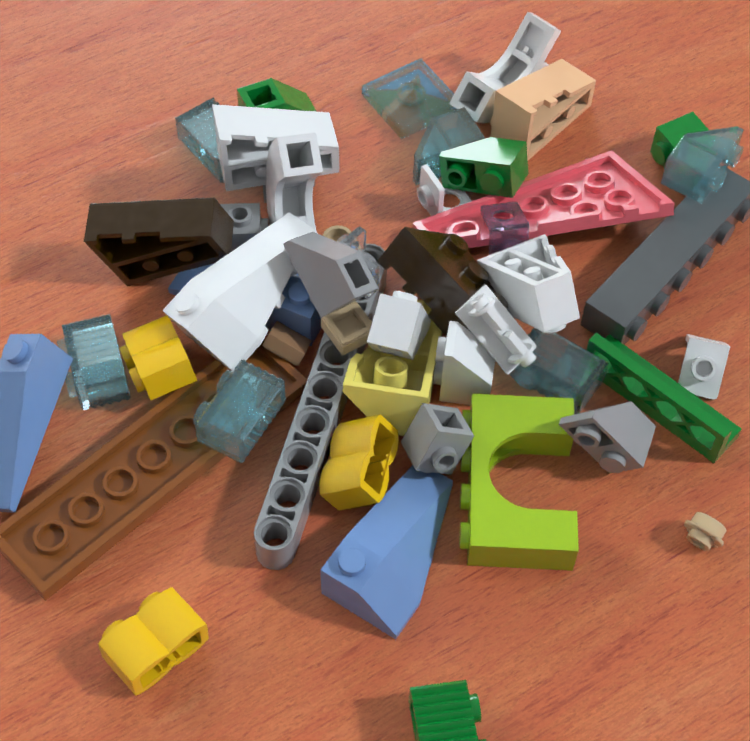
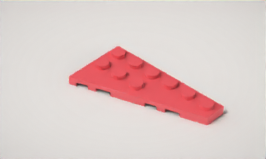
M611 150L523 182L513 198L488 195L413 223V228L446 234L454 233L462 237L469 248L536 238L544 234L548 236L673 216L674 202Z

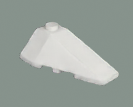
M289 212L192 278L162 311L185 335L233 373H236L263 342L268 332L265 325L274 308L280 309L285 299L282 292L289 278L298 274L290 261L283 243L310 232L317 233V231Z

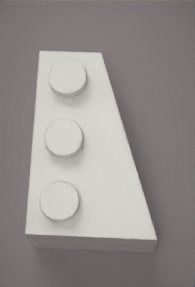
M212 104L218 157L226 191L266 185V162L269 147L274 139L282 136L316 132L323 173L319 176L339 172V145L329 112Z
M545 234L477 260V264L486 270L488 280L495 291L507 301L508 310L514 318L544 333L561 331L566 327L567 323L580 318L571 271L560 256H556L555 248L553 245H549Z

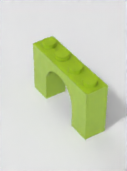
M472 394L470 410H462V416L474 437L461 458L460 467L461 472H468V484L461 483L460 509L468 510V522H460L459 549H467V566L573 571L579 552L577 511L530 509L517 506L497 492L491 482L489 473L500 461L514 455L570 456L574 439L559 423L562 417L574 415V398Z

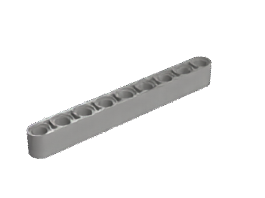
M367 243L360 245L356 250L360 251L378 289L356 302L369 319L373 321L380 293L383 294L386 287L387 270L377 261L385 250L376 244ZM325 332L323 334L255 525L256 555L263 567L270 570H280L290 565L295 558L319 486L322 470L330 454V443L333 433L340 424L348 397L342 392L350 359L356 353L362 354L364 352L366 344L342 356ZM329 396V397H331V398H329V399H320L319 397ZM311 430H317L320 433L308 434L306 432ZM305 465L309 467L305 470L293 469L295 466ZM287 501L297 503L295 506L290 508L279 506L281 503ZM271 539H281L285 541L284 543L278 546H269L265 544L267 541Z

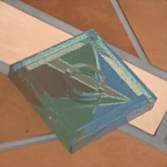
M421 58L362 85L363 97L401 139L459 112L458 109L449 104L454 93Z

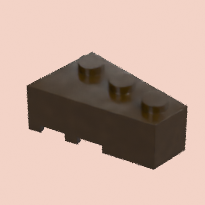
M215 197L90 203L84 242L127 286L216 263L231 252L234 220Z
M404 227L377 260L385 270L393 267L406 281L402 289L412 295L417 293L432 309L428 314L429 318L446 336L449 321L459 322L467 328L455 312L484 284L489 287L508 310L509 306L505 298L495 291L488 280L486 270L476 263L468 251V244L457 234Z

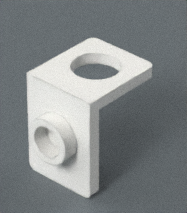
M427 164L421 166L420 187L417 188V196L421 205L427 209L431 216L452 209L443 206L445 194L457 196L460 200L457 206L472 201L465 191L444 188Z
M686 334L687 347L678 383L696 396L717 399L730 346L725 342Z

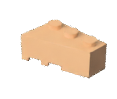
M560 59L496 90L493 115L490 120V137L526 141L527 159H531L591 106L596 80L565 60Z

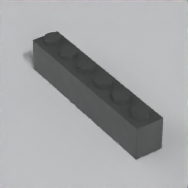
M718 163L674 209V215L667 216L585 302L580 325L593 334L597 332L604 338L610 334L624 345L630 339L636 341L645 330L648 323L647 320L652 315L657 317L664 311L669 303L670 295L675 290L681 292L686 287L692 277V271L696 267L702 269L707 264L714 252L713 248L718 243L723 246L729 240L735 229L734 225L738 221L744 223L750 217V181Z

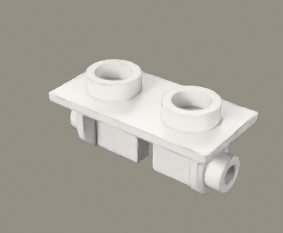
M486 284L455 312L507 375L519 364L522 367H527L536 359L533 353L537 347L536 344Z

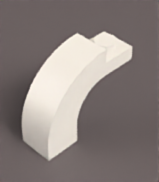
M527 12L501 58L484 72L474 73L467 71L449 104L475 122L490 123L493 115L496 90L548 66L549 64L544 61L560 35L561 30L534 13Z
M316 132L277 137L271 143L266 162V201L269 226L290 212L316 230L313 213V185L316 177L323 173Z

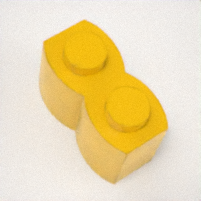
M167 315L122 334L126 345L119 347L138 393L146 390L150 400H153L198 381L183 345Z
M381 414L340 423L336 427L331 439L330 459L325 464L319 482L320 495L338 511L380 503L388 488L389 465L393 462L398 449V430Z
M171 587L161 593L154 592L146 597L136 615L126 620H117L109 625L103 632L98 646L102 658L134 695L137 696L155 685L172 667L193 655L209 639L207 624Z

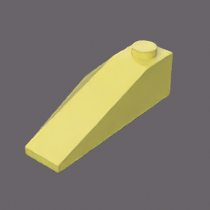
M417 300V302L422 304L428 315L432 309L423 300ZM431 320L429 330L413 360L375 351L368 344L367 349L362 354L356 353L350 359L342 392L367 417L381 414L398 430V435L404 436L422 403L430 404L436 365L437 343L439 336L442 337L443 332Z

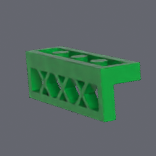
M596 332L589 339L582 368L629 402L632 401L641 411L712 463H715L739 437L742 428L610 334L604 338Z

